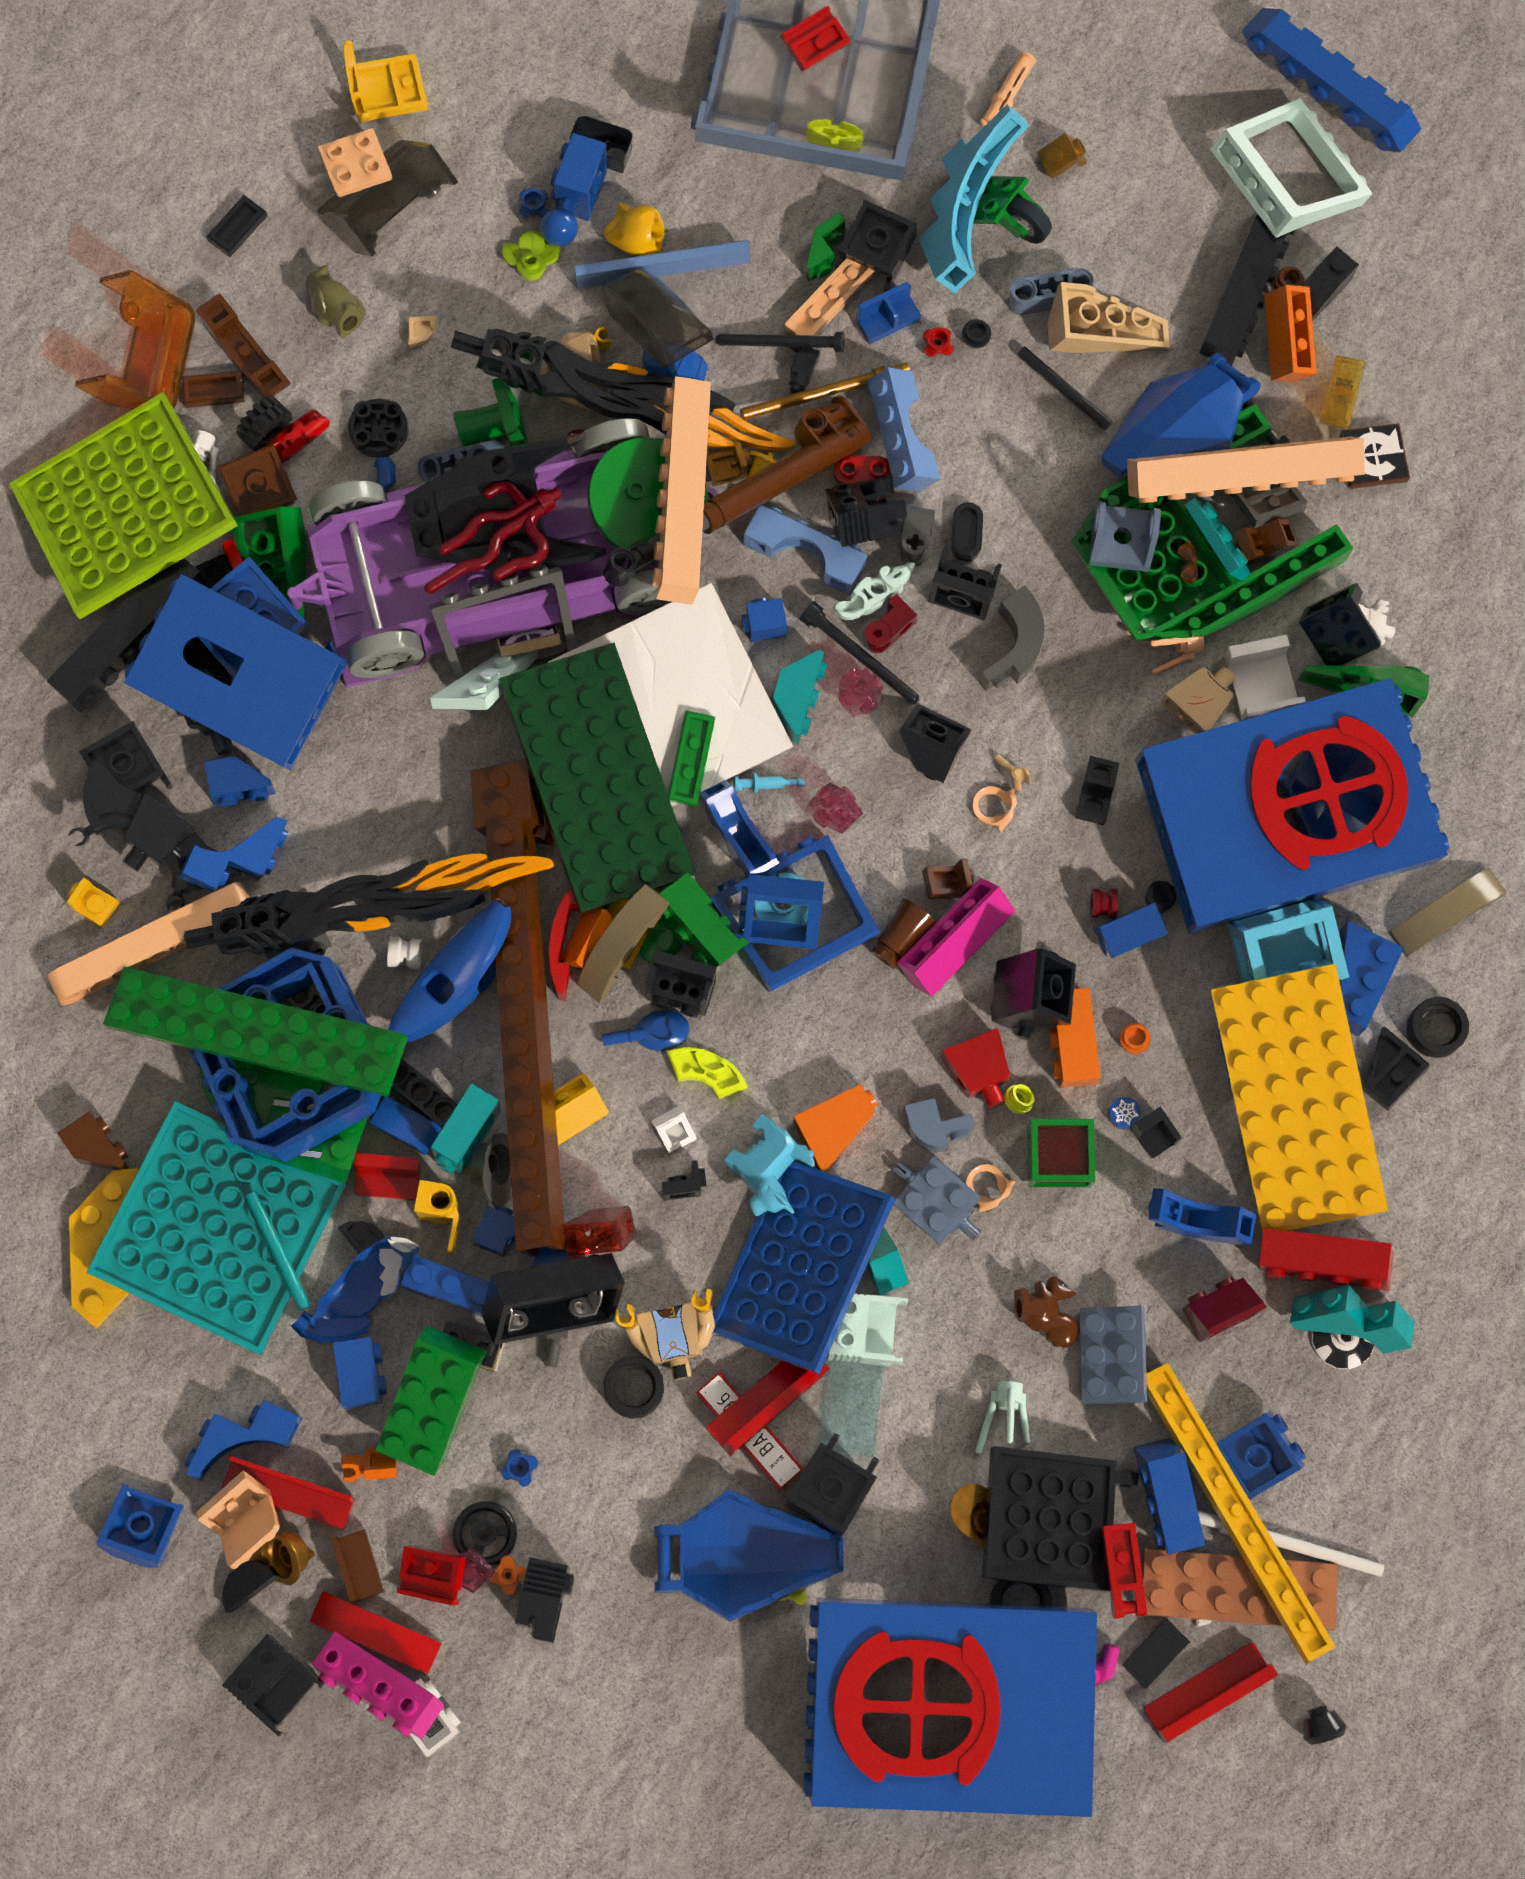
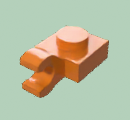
M376 1448L364 1449V1455L342 1456L341 1468H352L343 1470V1481H356L362 1474H364L365 1480L396 1478L398 1460L375 1451Z

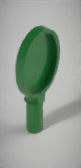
M663 918L659 919L654 928H650L639 950L640 957L644 961L653 963L656 950L676 955L682 948L683 944L676 938L673 932L675 927L668 918L666 920Z

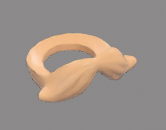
M988 786L977 792L972 804L973 812L977 819L985 824L997 826L1001 832L1013 818L1014 808L1017 805L1014 788L1005 791L998 787ZM984 795H995L1010 807V811L1003 813L1002 816L986 817L979 811L978 802Z
M979 1165L972 1169L966 1179V1184L972 1190H974L972 1185L973 1178L979 1172H990L997 1180L1001 1196L994 1199L979 1195L981 1196V1200L977 1203L979 1205V1212L997 1207L1001 1200L1010 1195L1015 1184L1014 1179L1008 1180L994 1165Z

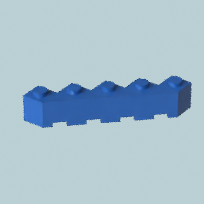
M1262 8L1242 30L1247 40V46L1254 54L1273 55L1279 65V71L1285 78L1305 79L1312 97L1317 102L1337 104L1342 113V118L1348 126L1369 128L1374 137V143L1380 150L1401 153L1421 130L1409 105L1402 100L1398 103L1393 101L1385 94L1387 89L1369 75L1365 79L1353 70L1355 64L1338 51L1332 54L1322 47L1323 40L1306 27L1302 30L1297 28L1289 21L1291 16L1284 10Z

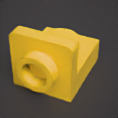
M83 878L80 883H75L67 895V904L74 912L101 928L105 927L120 904L117 899L92 885L86 878Z

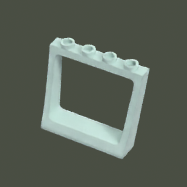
M1301 98L1226 129L1210 149L1275 238L1316 221L1360 207L1373 194L1367 187L1366 179L1362 175H1358L1351 166L1349 156L1339 150L1334 143L1333 135L1324 130L1317 121L1316 113L1313 110H1309ZM1285 121L1291 122L1345 194L1306 206H1298L1248 139Z

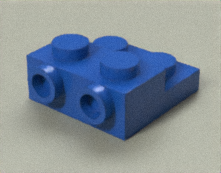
M1271 1410L1216 1443L1249 1500L1305 1466L1302 1462L1306 1458L1304 1451L1296 1441L1293 1443L1289 1441L1284 1433L1288 1431L1287 1424L1279 1413L1273 1415Z

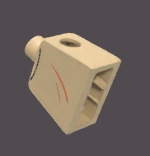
M1222 667L1214 676L1206 668H1200L1166 692L1161 704L1193 734L1213 729L1234 697L1227 687L1236 678L1226 667Z

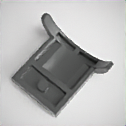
M1288 434L1282 435L1276 444L1290 443V436ZM1280 483L1270 484V490L1253 491L1251 486L1242 487L1241 493L1230 494L1254 528L1261 527L1277 518L1283 519L1302 512L1306 509L1308 503L1296 487L1281 488Z

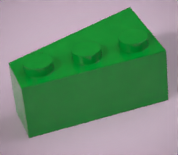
M686 873L659 893L670 902L661 917L665 920L667 918L675 927L673 932L676 938L683 945L687 943L693 952L691 956L694 961L718 967L749 944L744 936L738 939L727 927L731 924V921L725 915L719 916L711 905L712 899L689 873Z

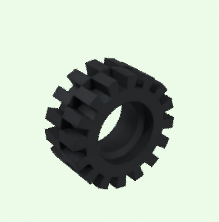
M268 396L267 399H261L260 404L255 403L251 411L248 410L246 412L247 416L242 417L240 420L242 424L237 426L238 431L236 434L247 446L255 451L264 447L273 437L291 424L289 422L292 421V413L274 396Z

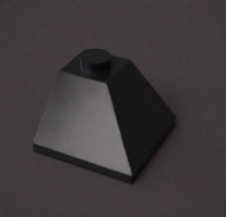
M917 704L899 732L915 769L922 772L930 780H938L944 783L971 729Z

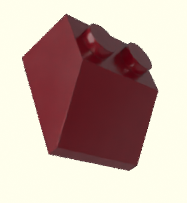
M1231 1276L1215 1284L1216 1291L1206 1295L1203 1290L1187 1298L1190 1304L1186 1305L1182 1310L1200 1343L1257 1315L1267 1308L1264 1301L1244 1278L1234 1281Z

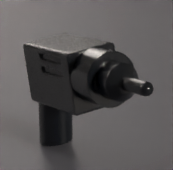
M789 347L797 353L790 371L791 379L789 385L791 387L789 390L791 394L805 391L820 359L819 350L811 347Z

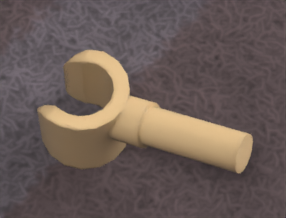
M1000 754L995 756L994 760L1011 775L1014 790H1022L1021 781L1030 785L1029 770L1027 768L1014 767Z

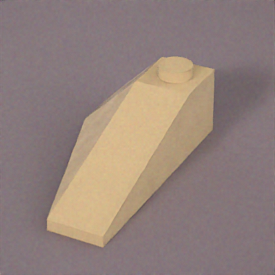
M1060 282L1058 284L1047 322L1050 351L1092 353L1167 350L1170 348L1168 322L1166 319L1139 307L1131 308L1120 303V299L1112 295L1106 297L1095 292L1096 288L1087 284Z

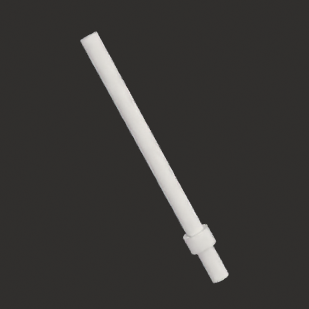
M1198 1510L1201 1524L1216 1528L1219 1533L1230 1536L1218 1515ZM1267 1530L1277 1547L1379 1577L1383 1574L1384 1564Z

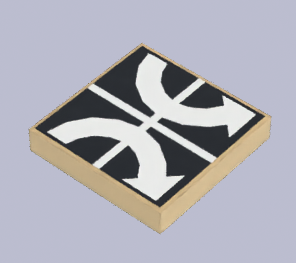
M556 625L496 639L501 657L513 656L561 644Z

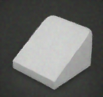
M679 1107L652 1120V1124L668 1153L697 1139L684 1112Z

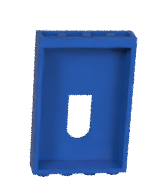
M181 574L179 579L172 582L168 590L169 598L164 607H160L154 616L155 624L150 634H146L143 637L139 646L141 650L135 661L128 665L124 684L278 765L291 770L348 661ZM195 637L205 638L244 659L230 686L187 664L183 656V649L190 639Z

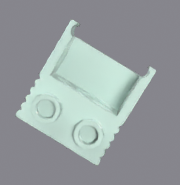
M854 1293L830 1348L827 1360L832 1361L834 1359L841 1362L846 1360V1362L852 1361L853 1363L858 1362L859 1364L891 1367V1364L902 1365L903 1357L896 1358L892 1354L896 1307L900 1304L907 1306L908 1298L869 1294L864 1296L863 1294L858 1295Z

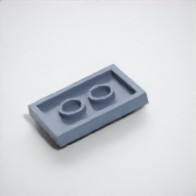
M1137 1305L1080 1308L1082 1404L1148 1403L1145 1307Z

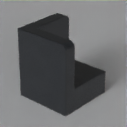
M1161 1106L1137 1121L1131 1128L1152 1159L1177 1144L1182 1138Z

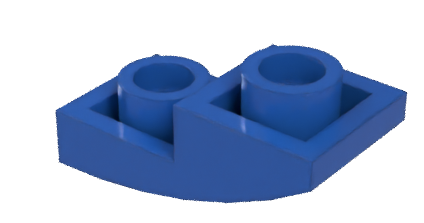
M384 1096L368 1122L393 1139L402 1141L423 1155H427L442 1129L439 1125L410 1108Z

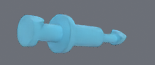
M757 773L752 774V779H739L738 776L733 777V788L735 791H742V788H752L753 793H758L759 789L783 788L785 785L806 786L803 778L784 779L782 776L758 777Z

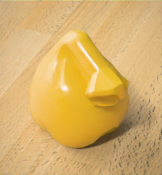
M622 202L618 203L616 216L603 230L604 237L610 244L633 257L661 253L665 233L664 224L659 211L652 205L641 204L630 208V205Z

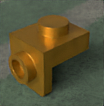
M1064 133L1037 151L1048 176L1052 179L1076 163L1081 166L1087 164L1083 155L1086 153L1083 143L1079 138L1074 139L1067 133Z
M740 441L734 442L732 449L708 454L706 458V467L712 487L745 479L747 477V467L751 466L749 452L747 449L742 450Z

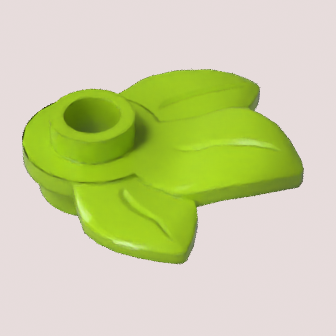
M529 230L520 236L519 243H504L502 245V255L507 264L517 267L518 273L524 279L534 281L542 277L546 266L558 260L560 246L545 245L544 238L540 232Z

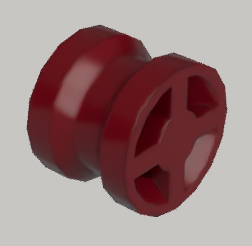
M1092 887L1090 895L1091 918L1107 915L1111 919H1116L1118 913V889L1110 888L1108 891H1101L1100 888Z

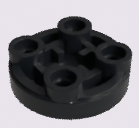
M371 399L360 401L354 406V411L348 422L350 439L358 451L370 457H387L396 453L406 442L408 423L401 406L397 402L386 399Z

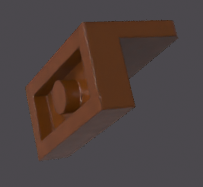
M364 1529L343 1537L331 1538L350 1602L355 1603L385 1593L366 1530Z

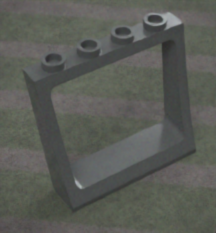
M546 565L537 566L529 570L530 575L518 578L517 574H511L501 580L500 584L488 587L487 583H480L470 587L471 593L461 596L458 595V592L446 593L440 597L441 602L429 605L455 680H458L464 674L444 620L445 615L544 584L552 583L554 586L565 649L561 653L535 660L527 669L546 664L577 648L562 570L559 566L548 569Z

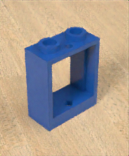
M749 874L748 886H742L740 905H746V911L740 910L738 929H744L743 936L750 943L817 949L824 882ZM755 900L809 906L807 925L753 920Z

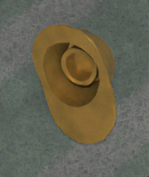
M966 1484L954 1493L950 1502V1516L953 1524L960 1532L981 1547H984L988 1489L979 1484Z
M293 1532L276 1533L274 1538L256 1550L248 1561H259L274 1567L280 1575L275 1581L285 1585H293L298 1581L300 1573L306 1569L309 1560L314 1557L315 1553L314 1550L307 1548L301 1536Z

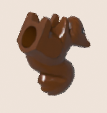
M1050 1277L1047 1280L1046 1287L1043 1281L1036 1282L1033 1294H1029L1025 1287L1020 1288V1290L1014 1291L1015 1317L1019 1322H1024L1033 1331L1046 1333V1340L1051 1342L1053 1346L1067 1348L1077 1339L1078 1324L1069 1314L1058 1312V1301L1072 1298L1077 1293L1069 1289L1057 1277Z

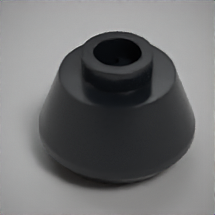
M1327 1705L1308 1710L1309 1716L1304 1718L1303 1739L1310 1745L1324 1743L1345 1734L1347 1726L1335 1710H1328Z

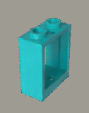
M471 1083L430 1147L438 1167L449 1174H452L455 1170L462 1175L471 1161L474 1149L483 1142L502 1112L497 1098Z

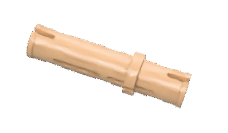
M1021 52L1018 55L999 91L994 93L990 99L991 104L980 120L983 127L1006 104L1012 108L1014 97L1036 63L1035 58L1031 54Z

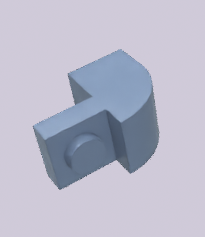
M935 1098L905 1105L902 1111L912 1140L921 1148L932 1152L946 1151L948 1147L946 1138L950 1137L951 1141L965 1139L969 1137L968 1132L973 1131L975 1127L972 1114L941 1122Z

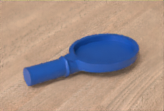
M674 1011L653 1012L643 1017L635 1029L628 1028L623 1031L602 1034L603 1046L638 1041L641 1046L649 1050H670L681 1045L686 1040L689 1034V1023L683 1015Z

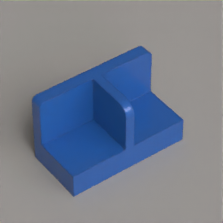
M909 281L857 306L855 321L869 345L921 319V314L910 297L911 285Z

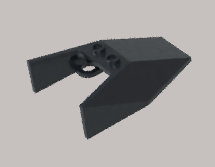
M585 433L483 451L404 495L416 556L456 564L467 559L483 556L488 550L492 535L507 523L492 522L483 524L471 540L446 556L440 555L438 548L441 544L460 533L467 522L476 514L489 510L507 511L517 506L506 493H499L490 499L484 498L482 491L485 487L496 481H508L514 484L528 499L538 491L534 474L536 467L586 439ZM542 516L536 522V528L549 544V552L546 559L537 566L546 565L548 568L590 562L607 554L606 548L549 536L545 531ZM524 528L502 542L496 561L485 568V570L494 571L514 558L529 556L536 551L537 547L528 538ZM532 568L522 569V570H518V571H516V572L527 571V570H530V569H532Z

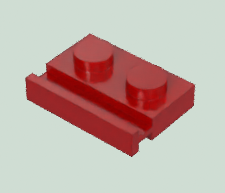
M829 5L785 31L780 36L781 41L783 40L787 45V50L802 73L851 42L836 16L834 17L830 12L831 8Z
M411 1545L404 1546L399 1574L401 1583L400 1588H397V1593L451 1606L459 1605L457 1596L458 1590H461L466 1557Z

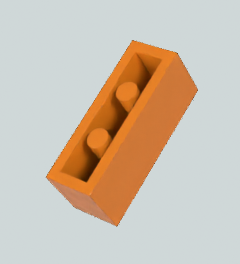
M1285 285L1264 294L1271 381L1297 382L1317 374L1310 287Z
M1090 987L1074 989L1071 1025L1053 1026V1030L1049 1031L1050 1049H1055L1057 1060L1052 1061L1054 1079H1059L1060 1088L1097 1085L1101 1079Z

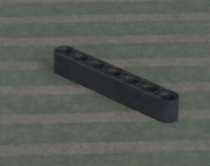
M312 985L301 990L309 992V998L306 1002L301 1004L294 1002L296 994L286 998L291 1007L316 1013L326 1010L318 990ZM401 1058L398 1067L405 1070V1075L402 1079L393 1081L391 1090L423 1116L443 1129L448 1119L441 1120L437 1118V1111L443 1106H449L454 1111L457 1104L451 1097ZM418 1087L429 1089L428 1096L423 1100L413 1098V1092Z

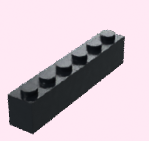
M1257 213L1199 354L1210 358L1215 353H1219L1226 358V363L1231 366L1235 357L1242 358L1248 344L1247 341L1243 340L1245 333L1249 332L1252 334L1258 320V317L1253 315L1256 307L1263 308L1265 303L1264 294L1268 293L1264 291L1266 283L1273 284L1279 267L1274 266L1277 258L1283 260L1289 243L1284 241L1287 234L1293 235L1295 230L1275 238Z
M185 558L144 581L54 672L47 682L80 713L85 708L91 707L97 701L98 695L106 686H111L115 683L119 673L128 664L136 660L141 651L139 646L143 637L146 634H150L155 624L154 616L160 607H164L169 598L168 590L172 582L179 579L181 574L202 585H205L207 581L200 571Z

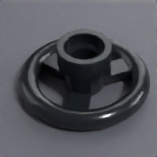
M480 1501L469 1505L458 1515L453 1527V1543L460 1556L466 1557L467 1562L476 1566L487 1567L500 1563L502 1557L510 1555L517 1540V1527L513 1516L505 1507L495 1502ZM480 1511L494 1512L504 1520L506 1526L496 1527L489 1520H480L476 1513ZM467 1519L472 1525L471 1538L475 1542L472 1553L466 1548L462 1538L463 1527ZM484 1527L489 1528V1538L480 1539V1529ZM507 1536L505 1545L498 1553L488 1557H481L485 1546L492 1544L496 1537Z

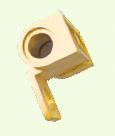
M420 1180L414 1212L421 1222L440 1225L452 1223L447 1252L449 1255L454 1256L461 1222L459 1216L460 1205L455 1193L448 1185ZM439 1201H449V1204L445 1208H435L436 1204Z

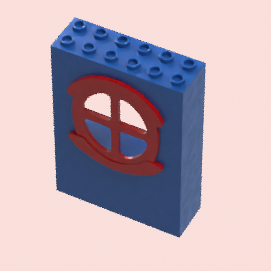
M1392 678L1147 747L1140 751L1135 759L1136 766L1188 935L1227 924V922L1435 864L1448 855V838L1445 832L1440 831L1437 820H1440L1439 810L1435 802L1431 803L1428 794L1430 782L1427 774L1421 772L1419 761H1421L1420 750L1416 743H1412L1409 734L1412 731L1411 722L1407 714L1403 715L1400 705L1402 703L1401 690L1398 685H1394ZM1326 744H1340L1352 747L1365 754L1373 762L1375 771L1369 775L1335 783L1331 778L1323 747ZM1302 751H1309L1319 776L1320 788L1285 799L1280 798L1277 795L1276 786L1282 770L1297 754ZM1371 785H1379L1382 789L1383 797L1374 818L1358 832L1352 833L1348 831L1339 804V796ZM1323 800L1328 805L1336 837L1331 840H1323L1303 835L1287 823L1284 812L1291 808Z
M817 1597L816 1605H810V1625L815 1628V1638H809L808 1658H810V1661H814V1672H808L807 1692L808 1695H813V1705L806 1706L807 1729H812L811 1739H805L806 1763H810V1773H804L803 1793H805V1797H809L811 1806L1092 1817L1097 1612L1090 1608L820 1597ZM932 1657L942 1660L959 1671L971 1688L972 1700L969 1703L927 1702L924 1699V1664L926 1659ZM896 1658H911L913 1663L912 1695L908 1701L868 1700L864 1698V1685L878 1668ZM867 1712L908 1714L911 1719L910 1753L908 1757L898 1758L880 1749L865 1732L862 1725V1716ZM926 1715L968 1716L971 1719L969 1733L956 1748L945 1755L933 1759H925L922 1756L923 1718Z

